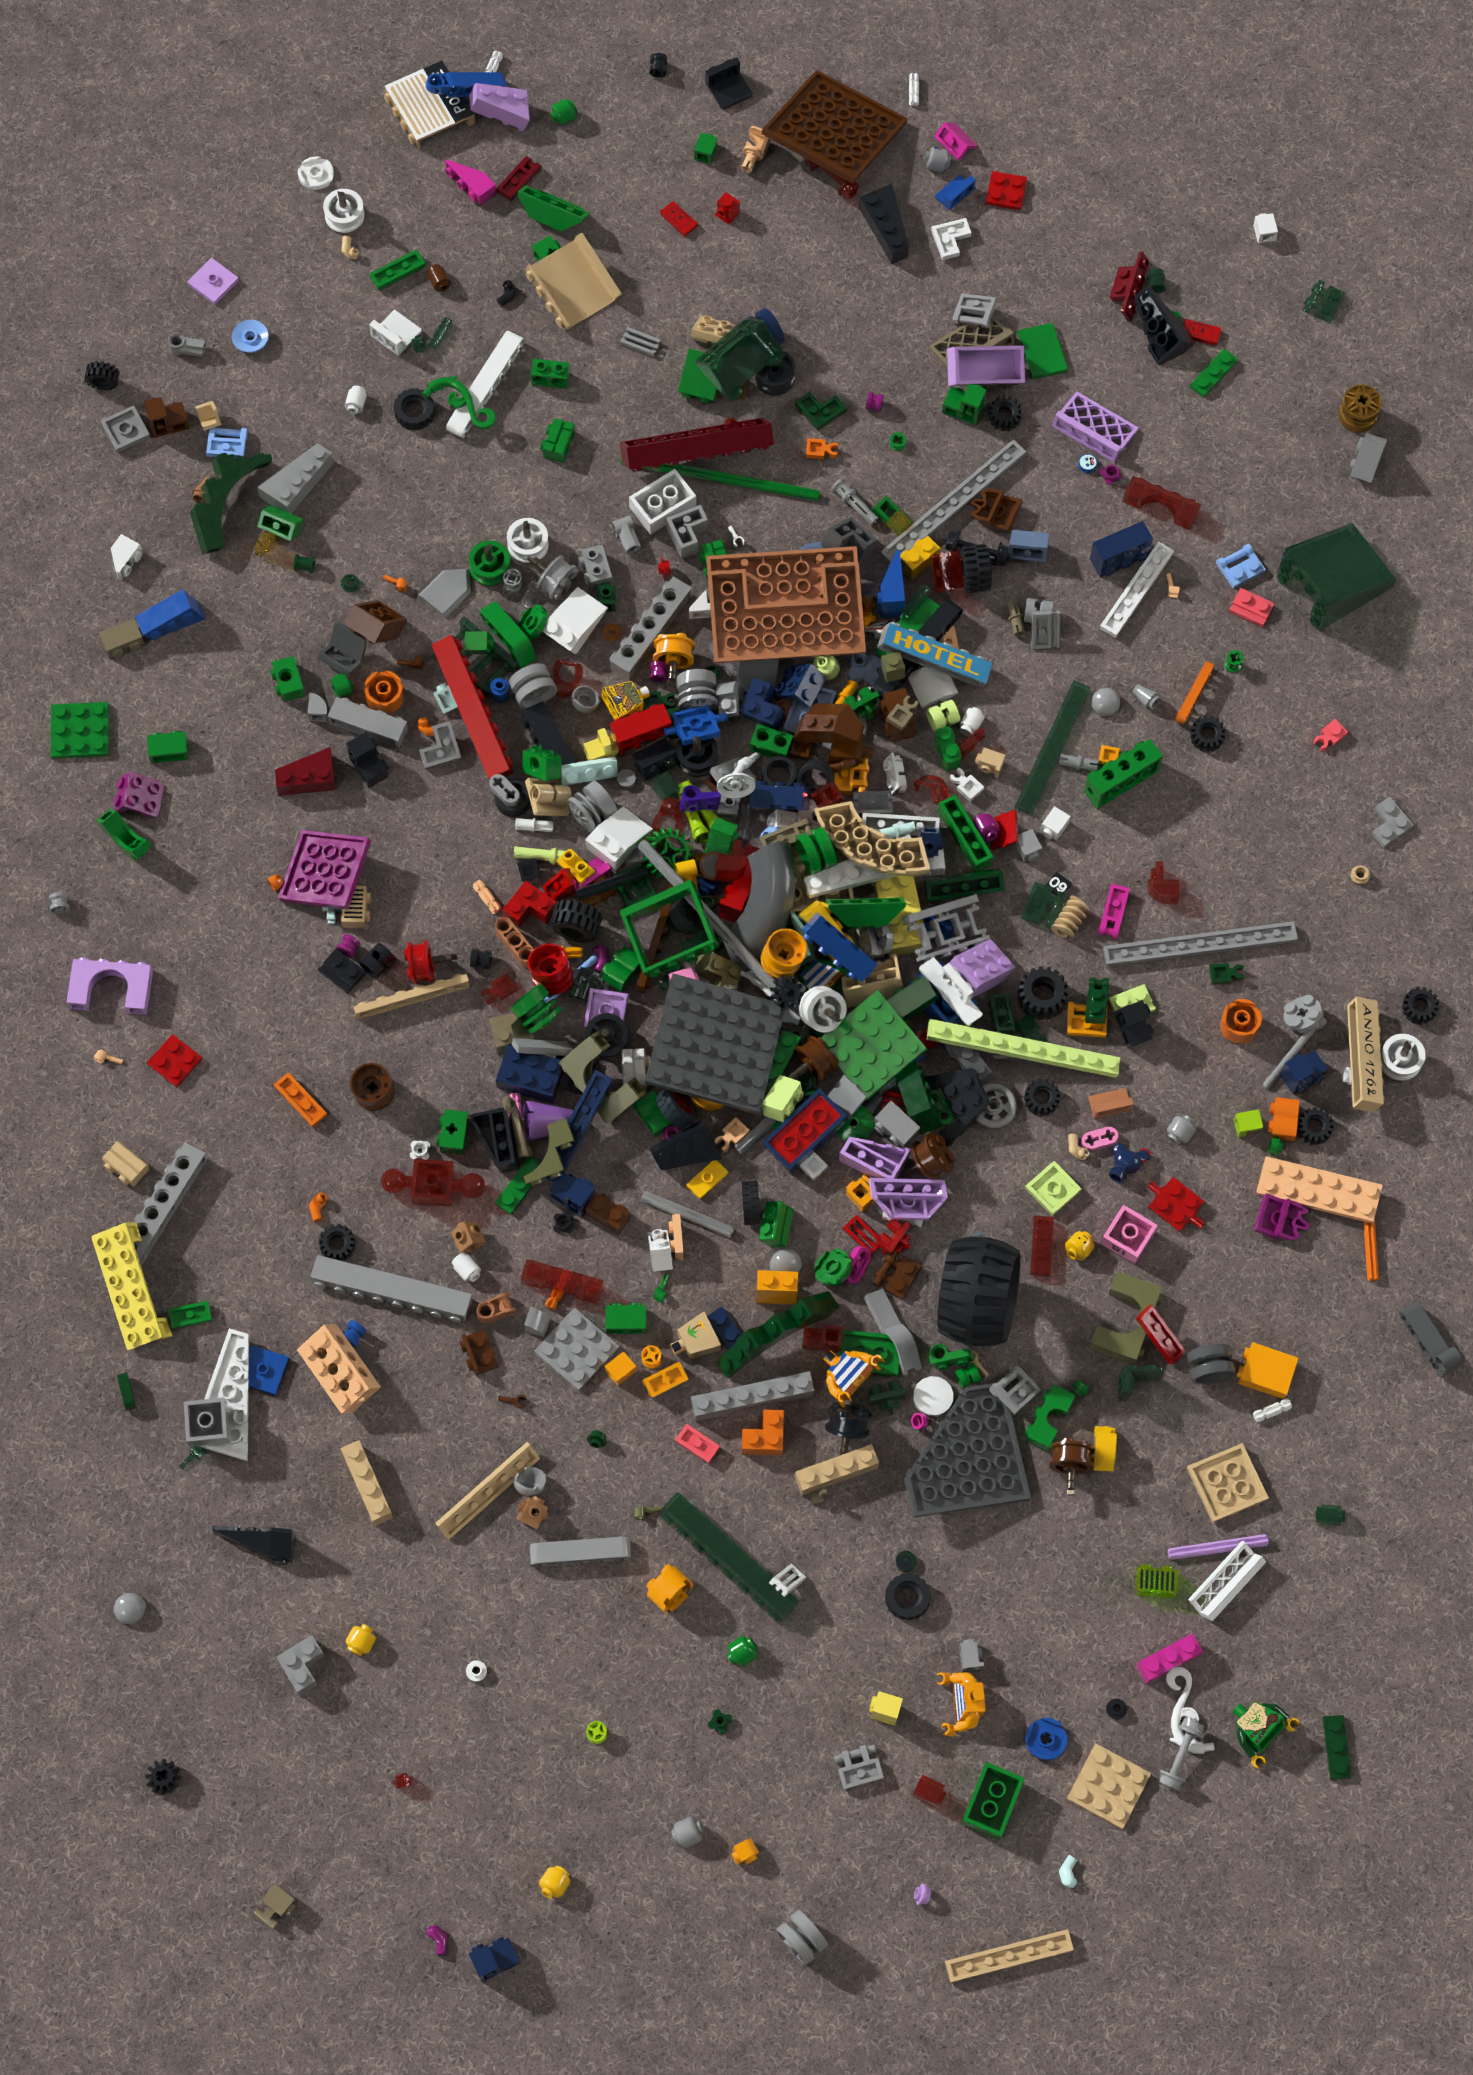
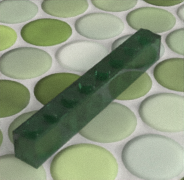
M679 1492L662 1507L661 1514L663 1516L661 1518L668 1525L673 1524L677 1527L676 1531L682 1538L686 1539L688 1537L693 1542L691 1544L693 1548L699 1553L703 1551L708 1556L707 1560L713 1566H720L723 1569L722 1574L729 1580L733 1578L738 1583L737 1587L744 1594L748 1592L754 1597L752 1601L760 1608L764 1606L769 1611L767 1613L769 1617L775 1622L779 1620L783 1623L799 1605V1601L791 1593L784 1597L781 1589L779 1591L775 1589L777 1587L776 1584H769L773 1577Z

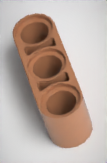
M499 918L495 923L497 937L520 966L527 969L528 962L522 957L530 955L534 950L509 918ZM503 926H506V927L509 928V929L506 930V931H501V930H500V928L503 927ZM513 941H519V942H520L519 945H515V946L512 945L511 943H512Z

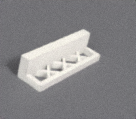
M1241 1541L1188 1600L1202 1617L1213 1621L1261 1569L1266 1561L1262 1556L1253 1553L1246 1542ZM1244 1549L1248 1555L1242 1561H1239V1554ZM1229 1565H1233L1232 1573L1229 1576H1225L1226 1568ZM1215 1580H1219V1587L1216 1590H1212V1583ZM1206 1594L1205 1602L1200 1606L1197 1600L1201 1595Z

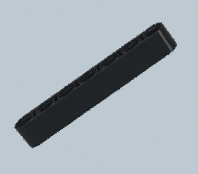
M949 599L944 600L920 628L919 634L934 637L939 642L960 618L963 609ZM902 658L905 666V678L886 683L882 673L870 690L872 692L877 691L879 694L878 698L883 700V693L899 690L911 675L910 673L914 672L920 664Z

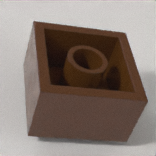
M906 688L883 693V700L880 701V716L886 722V726H884L887 737L890 736L891 742L914 737V715L903 730L886 721L897 703L903 706L904 698L908 696Z

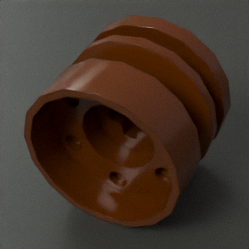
M372 1062L362 1064L351 1075V1091L358 1104L364 1109L370 1111L383 1110L393 1101L395 1095L394 1083L386 1068L380 1064ZM376 1086L377 1089L374 1090V1093H371L373 1087Z

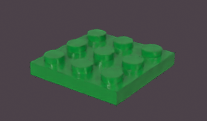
M109 703L51 704V759L109 756Z

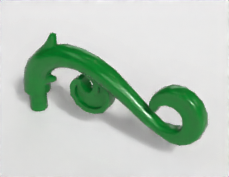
M457 375L437 378L430 382L422 392V395L428 398L438 390L443 391L445 387L454 388L462 396L457 398V392H452L448 395L447 401L452 408L459 409L466 404L473 423L479 429H489L496 422V414L489 408H483L478 411V415L484 414L488 419L485 422L477 420L472 396L465 385L456 380L458 378Z

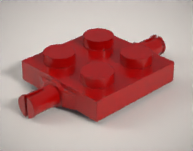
M1172 1177L1167 1185L1162 1188L1153 1181L1147 1186L1156 1194L1155 1199L1148 1208L1178 1232L1190 1222L1199 1227V1229L1205 1224L1204 1221L1196 1216L1197 1211L1204 1204V1200L1176 1178Z

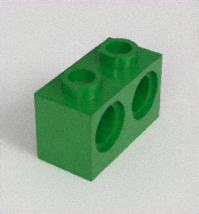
M533 358L531 385L568 389L570 363Z
M757 724L750 742V751L758 752L760 755L770 758L775 756L788 758L793 743V735L784 730H775L768 725ZM765 737L767 740L761 741L759 738ZM784 743L785 746L779 747L777 744Z

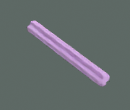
M1266 1534L1169 1548L1168 1557L1169 1560L1229 1552L1233 1551L1241 1541L1246 1542L1250 1548L1263 1547L1269 1544V1540Z

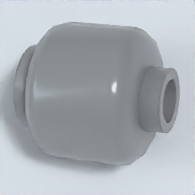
M933 146L930 151H926L923 161L926 162L928 169L942 173L948 169L951 156H949L947 150Z
M1184 1115V1117L1176 1116L1167 1127V1132L1169 1133L1167 1136L1179 1145L1181 1143H1188L1196 1132V1127L1193 1125L1195 1121L1187 1115Z
M693 1817L676 1822L672 1830L675 1843L683 1848L700 1843L702 1833H704L701 1821L697 1822Z

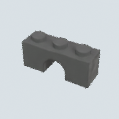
M941 1043V1046L950 1058H955L963 1070L969 1068L976 1070L982 1085L991 1080L992 1071L975 1049Z

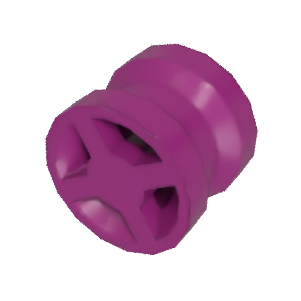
M869 391L866 410L874 409L876 412H881L884 394L875 395Z
M664 661L652 662L650 664V669L652 670L650 680L653 682L668 681L669 675L667 671L669 670V665Z
M344 934L342 943L338 944L336 949L342 954L353 958L355 949L359 948L361 943L353 936Z

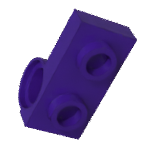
M688 785L684 787L680 800L681 812L718 809L721 794L718 791L700 793L697 787Z

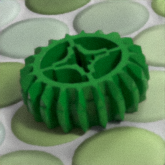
M671 827L667 828V831L664 828H660V834L654 831V837H647L651 842L649 844L654 849L657 843L662 840L661 849L658 852L659 855L665 854L667 848L668 851H676L669 855V859L668 856H661L674 871L675 857L678 854L682 853L680 862L687 861L688 857H694V854L689 853L693 846H687L690 843V839L683 840L686 834L682 833L679 835L678 829H675L673 832ZM667 838L675 840L680 848H673ZM644 857L643 861H649V859ZM649 861L645 867H653L650 873L654 874L657 872V878H661L662 873Z

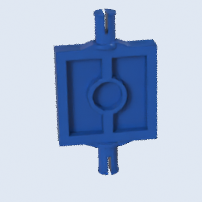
M708 704L671 714L674 726L664 728V734L668 736L676 733L684 746L693 744V738L698 735L701 741L720 737L717 723L727 721V714L714 715L710 711Z

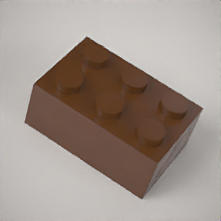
M379 600L354 604L344 624L349 627L351 632L361 634L367 642L374 644L398 639L408 619Z

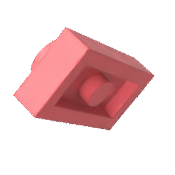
M688 1424L684 1426L675 1439L676 1443L707 1464L710 1463L720 1449L718 1444Z

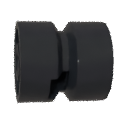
M378 943L370 950V955L366 954L359 961L363 970L376 980L385 972L384 968H389L396 961L391 951L381 943Z

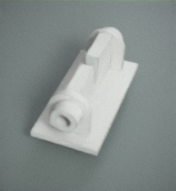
M891 753L883 763V768L887 775V787L892 795L897 790H899V793H905L908 788L905 775H899V773H904L903 760L899 755L894 756V753Z

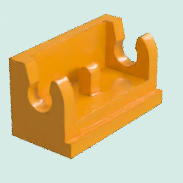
M679 1361L643 1379L642 1383L647 1388L649 1396L653 1398L689 1379Z

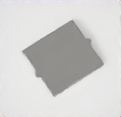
M843 1075L828 1095L847 1115L848 1119L854 1115L868 1097L858 1087V1084H855L846 1075Z

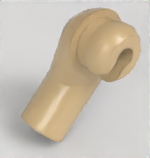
M343 236L341 252L349 259L354 260L358 257L359 250L351 247L350 236Z
M1069 1134V1152L1078 1160H1085L1089 1156V1150L1078 1145V1134Z

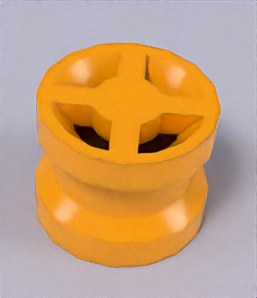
M647 1346L641 1354L642 1363L645 1367L653 1369L660 1365L662 1357L658 1347Z

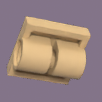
M704 315L699 317L691 329L690 336H692L693 340L707 344L711 341V345L728 349L735 325L725 320L719 321L711 316Z
M528 778L525 781L534 815L567 816L570 813L567 800L572 796L571 789L567 785H562L560 779L544 781L538 778Z

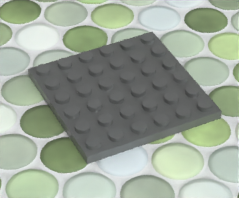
M673 973L645 1083L759 1115L785 1008H782V1004L776 1005L771 1000Z

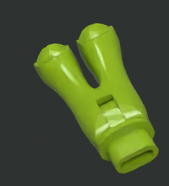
M690 780L677 785L680 800L684 787L692 785ZM713 810L685 812L691 826L693 840L696 844L707 842L713 822L716 818L722 819ZM698 813L701 814V816H702V818L704 819V821H705V823H706V825H707L709 831L707 830V828L705 827V825H704L703 822L701 821V819H700Z

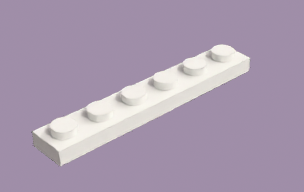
M1160 542L1156 544L1100 625V630L1114 638L1117 637L1173 556L1174 550Z

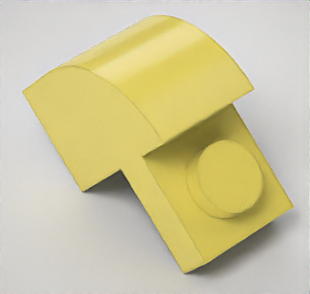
M605 728L597 730L598 739L584 743V752L588 761L615 757L619 752L613 734H607Z

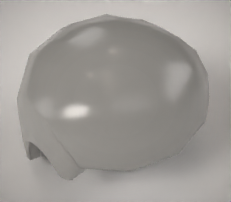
M585 685L577 687L571 697L573 707L584 714L595 711L601 702L599 700V693Z
M1101 688L1094 693L1092 707L1097 714L1111 716L1119 709L1120 697L1115 690Z
M790 1249L777 1251L769 1262L770 1271L799 1273L802 1267L800 1256L797 1252Z
M525 1467L520 1474H516L514 1479L515 1489L521 1495L527 1497L541 1494L546 1484V1474L536 1467Z
M125 1593L118 1597L113 1611L117 1620L121 1623L135 1624L143 1618L147 1607L143 1597L139 1594Z

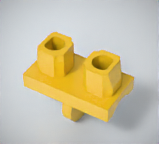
M568 849L557 860V864L562 868H570L573 878L580 885L595 873V870L572 849Z

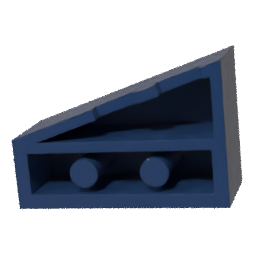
M756 781L755 789L750 793L749 808L810 810L811 787H805V783H794V786H786V782H775V785H767L768 781Z

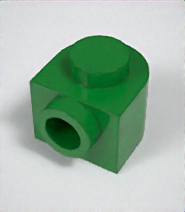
M337 674L331 679V687L336 697L342 699L352 695L354 686L351 679L347 680L345 674Z

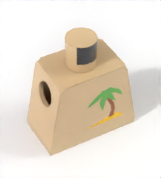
M702 1312L677 1330L680 1340L670 1344L675 1355L686 1351L689 1359L721 1350V1344L705 1312Z

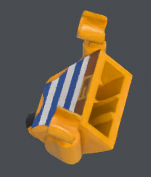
M830 1350L823 1358L831 1366L826 1374V1382L830 1394L840 1402L842 1407H846L844 1401L850 1400L852 1402V1394L873 1372L872 1366L876 1370H880L881 1368L877 1364L881 1361L885 1363V1360L880 1355L873 1356L858 1351H845L838 1357Z
M948 1672L938 1673L937 1675L943 1676V1682H937V1684L949 1685L951 1682L954 1683L952 1687L956 1725L943 1723L941 1727L948 1728V1731L942 1735L954 1737L957 1731L963 1732L975 1728L986 1710L983 1683L977 1682L976 1678L967 1672L952 1673V1675Z

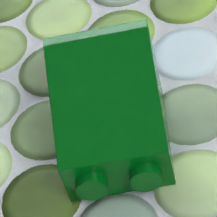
M689 348L678 392L686 399L692 400L693 397L700 398L699 402L710 404L711 401L715 402L728 361L725 357Z

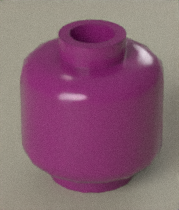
M982 813L973 819V824L984 842L993 841L997 837L1000 827L991 814Z

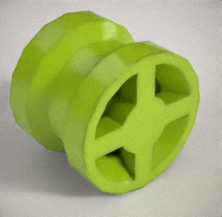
M600 1721L591 1722L586 1729L588 1740L593 1744L604 1742L607 1738L606 1726Z

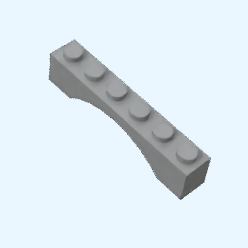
M809 1371L692 1396L691 1405L695 1422L754 1405L814 1397V1387Z

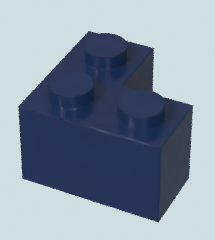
M753 678L739 710L743 718L778 730L785 716L784 711L780 707L770 704L776 691L772 684Z
M1314 1050L1306 1056H1303L1301 1053L1285 1062L1280 1076L1293 1094L1298 1091L1303 1093L1313 1082L1318 1084L1326 1078L1325 1075L1328 1068Z
M563 1172L562 1176L558 1178L549 1190L550 1197L582 1218L585 1215V1207L595 1194L594 1184L588 1179L583 1180L580 1177L576 1178L572 1174L567 1175Z
M500 1937L492 1942L493 1945L490 1947L488 1944L484 1946L482 1943L471 1949L472 1952L469 1953V1956L481 1982L520 1964L509 1938L504 1939V1937Z

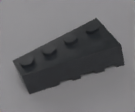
M892 183L861 196L859 199V209L890 263L894 264L908 258L909 246Z

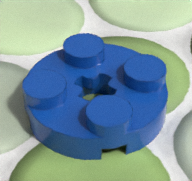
M1041 1718L1029 1726L1025 1735L1026 1748L1032 1756L1039 1760H1055L1066 1748L1067 1734L1061 1723L1057 1720ZM1049 1734V1739L1052 1742L1045 1745L1040 1737Z

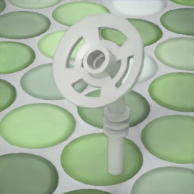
M755 752L749 757L739 760L733 773L722 777L718 781V792L728 798H741L752 793L756 786L755 780L742 772L751 767L752 763L760 758V754ZM745 784L749 785L746 789L739 791Z

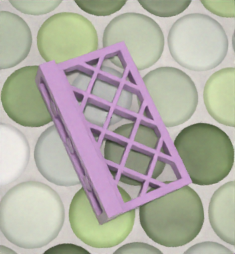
M1077 391L1063 409L1056 413L1052 427L1115 463L1119 454L1139 429V427ZM1075 400H1081L1084 402V406H1075ZM1096 409L1100 415L1091 416L1090 410ZM1086 410L1087 416H1078L1077 411ZM1074 412L1075 417L1071 418L1065 413ZM1111 418L1115 420V424L1107 425L1105 419ZM1093 420H1102L1103 425L1094 426ZM1081 421H1089L1090 426H1089V427H1086L1085 425L1081 424L1080 422H1081ZM1127 427L1132 431L1122 434L1121 428ZM1108 429H1117L1118 434L1110 435ZM1105 430L1106 436H1102L1096 431ZM1120 439L1121 445L1115 444L1112 440Z

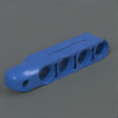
M499 72L433 73L427 78L425 87L430 93L446 94L448 97H469L475 83L508 87L503 74Z

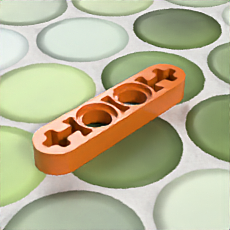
M1208 661L1204 663L1175 722L1183 726L1185 725L1194 708L1193 705L1196 704L1201 690L1204 689L1213 672L1215 664Z

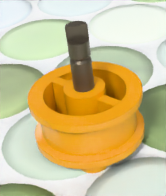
M684 633L659 634L654 640L653 646L656 652L653 654L652 660L653 662L664 661L669 665L668 685L675 686L676 670L686 669L694 664L692 651L695 649V642Z

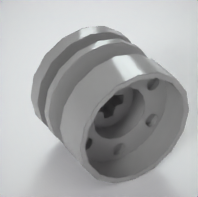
M692 669L684 671L677 676L678 707L680 711L707 704L711 712L717 709L718 697L715 691L717 688L715 673L706 669Z
M592 781L583 788L584 795L577 792L574 794V797H570L567 800L568 807L574 818L589 832H592L595 826L601 824L600 817L606 820L617 811L610 795L596 781Z

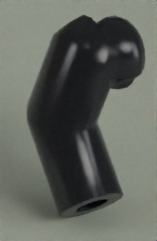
M511 280L504 281V294L496 299L501 307L515 296V285L512 284Z

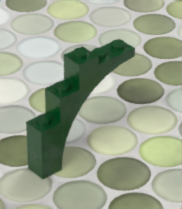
M221 453L213 460L212 466L216 478L213 477L205 480V483L201 486L205 502L195 504L194 508L190 511L202 555L220 551L224 547L222 514L229 492L242 477L254 470L268 466L273 461L271 454L264 455V453H258L253 455L252 458L242 456L235 460L234 454L227 455V453Z
M829 1291L801 1298L789 1310L776 1313L763 1325L745 1331L736 1340L737 1343L718 1359L716 1363L726 1378H730L742 1367L779 1341L813 1323L828 1318L839 1308V1305Z

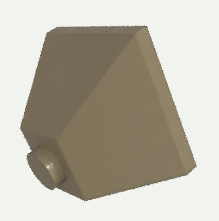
M513 1013L489 1018L497 1055L505 1053L507 1045L512 1046L513 1038L534 1039L533 1033L530 1034L527 1031L531 1025L528 1024L525 1027L522 1025L528 1018L526 1014L520 1018H517Z

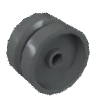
M1212 1344L1198 1347L1188 1352V1364L1194 1367L1190 1372L1192 1382L1194 1384H1209L1225 1381L1235 1376V1365L1229 1361L1232 1358L1231 1346L1228 1344Z

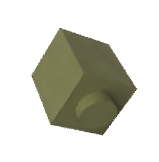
M900 651L881 656V668L886 683L905 678V666Z

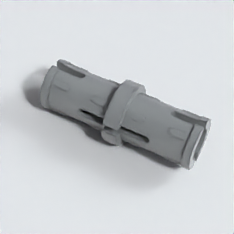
M1061 754L1059 766L1093 771L1097 770L1099 760L1082 758L1081 755L1076 757Z

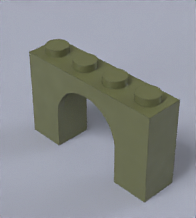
M599 1031L590 1035L559 1062L563 1071L571 1077L575 1086L582 1093L592 1077V1066L595 1059L610 1047ZM634 1077L617 1091H608L597 1112L600 1118L609 1124L647 1092Z
M1116 1271L1109 1291V1295L1132 1303L1139 1313L1148 1305H1153L1154 1308L1156 1305L1160 1306L1164 1296L1160 1294L1162 1287ZM1097 1325L1089 1349L1135 1365L1136 1360L1141 1361L1145 1350L1141 1346L1143 1341H1148L1149 1336L1141 1325L1129 1333H1118Z

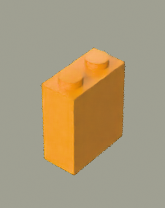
M758 1270L756 1303H797L798 1272Z
M1252 1342L1250 1348L1246 1347L1242 1358L1246 1360L1244 1366H1239L1236 1377L1240 1378L1238 1384L1285 1399L1298 1357Z

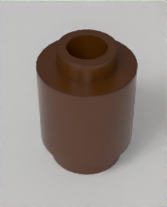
M434 264L428 268V278L435 291H446L451 285V281L445 269L439 264Z

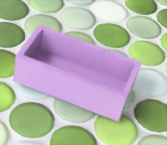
M1024 346L947 348L948 386H962L969 383L973 385L1025 383Z

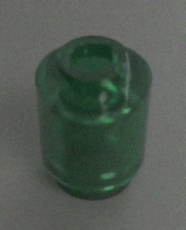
M1322 1504L1321 1506H1316L1315 1522H1319L1321 1525L1340 1526L1341 1522H1345V1510H1342L1341 1505Z

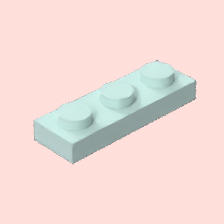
M616 757L561 765L560 782L562 785H570L617 777Z

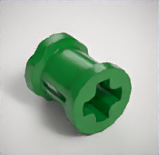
M1234 650L1227 654V660L1225 661L1227 671L1236 673L1241 669L1244 657L1240 651Z

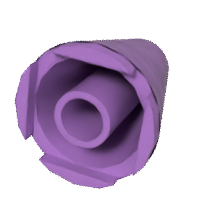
M526 1101L527 1104H524L523 1118L528 1129L525 1130L527 1141L549 1136L547 1125L564 1118L569 1120L574 1110Z

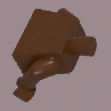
M862 734L860 743L831 744L827 764L830 765L834 773L857 767L861 757L872 759L874 748L864 746V734ZM823 772L819 773V775L823 779H826V776Z

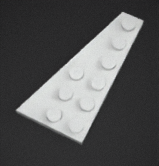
M229 1328L205 1399L225 1398L228 1402L230 1443L197 1447L248 1462L249 1335Z

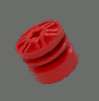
M549 943L535 948L530 953L527 962L534 986L542 983L549 991L548 996H554L565 992L572 985L574 980L573 970L564 948L557 944Z

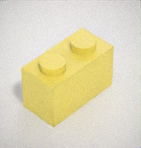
M879 1691L877 1697L873 1696L869 1712L872 1713L871 1719L895 1726L903 1698Z

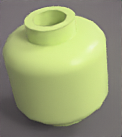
M834 656L816 657L813 661V666L826 676L825 680L835 678L840 671V664Z

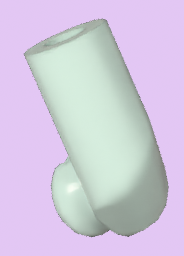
M1068 1855L1059 1870L1061 1881L1068 1888H1073L1077 1884V1880L1072 1872L1077 1860L1071 1855Z

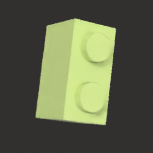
M779 1075L763 1100L762 1110L764 1116L784 1122L794 1112L796 1104L803 1098L804 1092L802 1091L801 1082Z

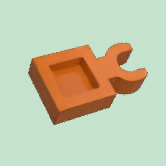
M807 438L806 458L824 460V455H828L830 458H837L838 452H832L831 450L838 449V443L833 442L826 445V440Z

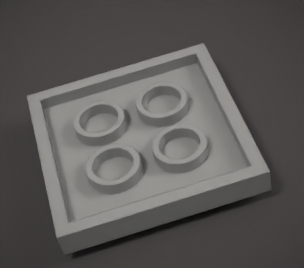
M574 1307L534 1350V1353L576 1390L580 1391L619 1349V1345Z

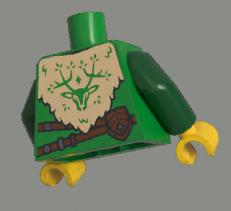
M1254 1702L1248 1709L1239 1704L1233 1711V1714L1239 1718L1236 1721L1238 1728L1236 1734L1240 1746L1247 1756L1252 1758V1766L1256 1769H1259L1256 1765L1258 1758L1265 1764V1759L1262 1756H1258L1257 1752L1261 1754L1284 1727L1289 1732L1295 1731L1291 1727L1290 1722L1299 1725L1298 1719H1290L1289 1714L1277 1704H1259Z

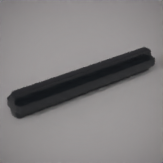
M640 867L576 889V897L578 900H583L647 878L648 871L646 867Z

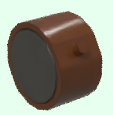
M718 852L705 854L698 864V878L708 883L719 882L727 873L728 858Z

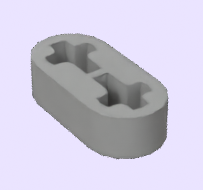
M495 774L490 778L491 791L505 805L511 807L519 803V791L503 775ZM495 781L501 782L503 789L499 785L495 786ZM506 792H508L510 795L514 794L515 799H508Z

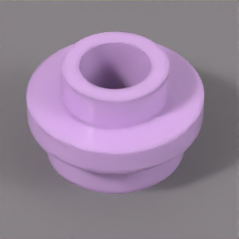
M926 1884L916 1887L914 1899L917 1905L928 1904L931 1888L927 1887Z

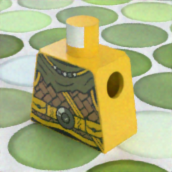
M631 681L602 688V699L614 720L631 716L636 711H643V699L650 697L646 686L637 690Z

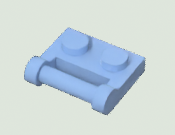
M216 427L209 429L207 457H216L221 453H227V455L234 454L235 459L244 456L248 429L241 428V430ZM216 435H217V436L240 437V439H234V438H219V437H216Z
M1250 544L1243 546V549L1224 559L1216 560L1217 566L1233 589L1266 571ZM1246 555L1249 558L1230 569L1227 567L1228 564Z

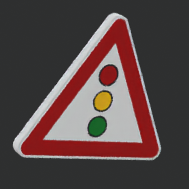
M892 618L869 624L864 627V632H874L875 639L880 638L883 627L888 623L895 622V619Z

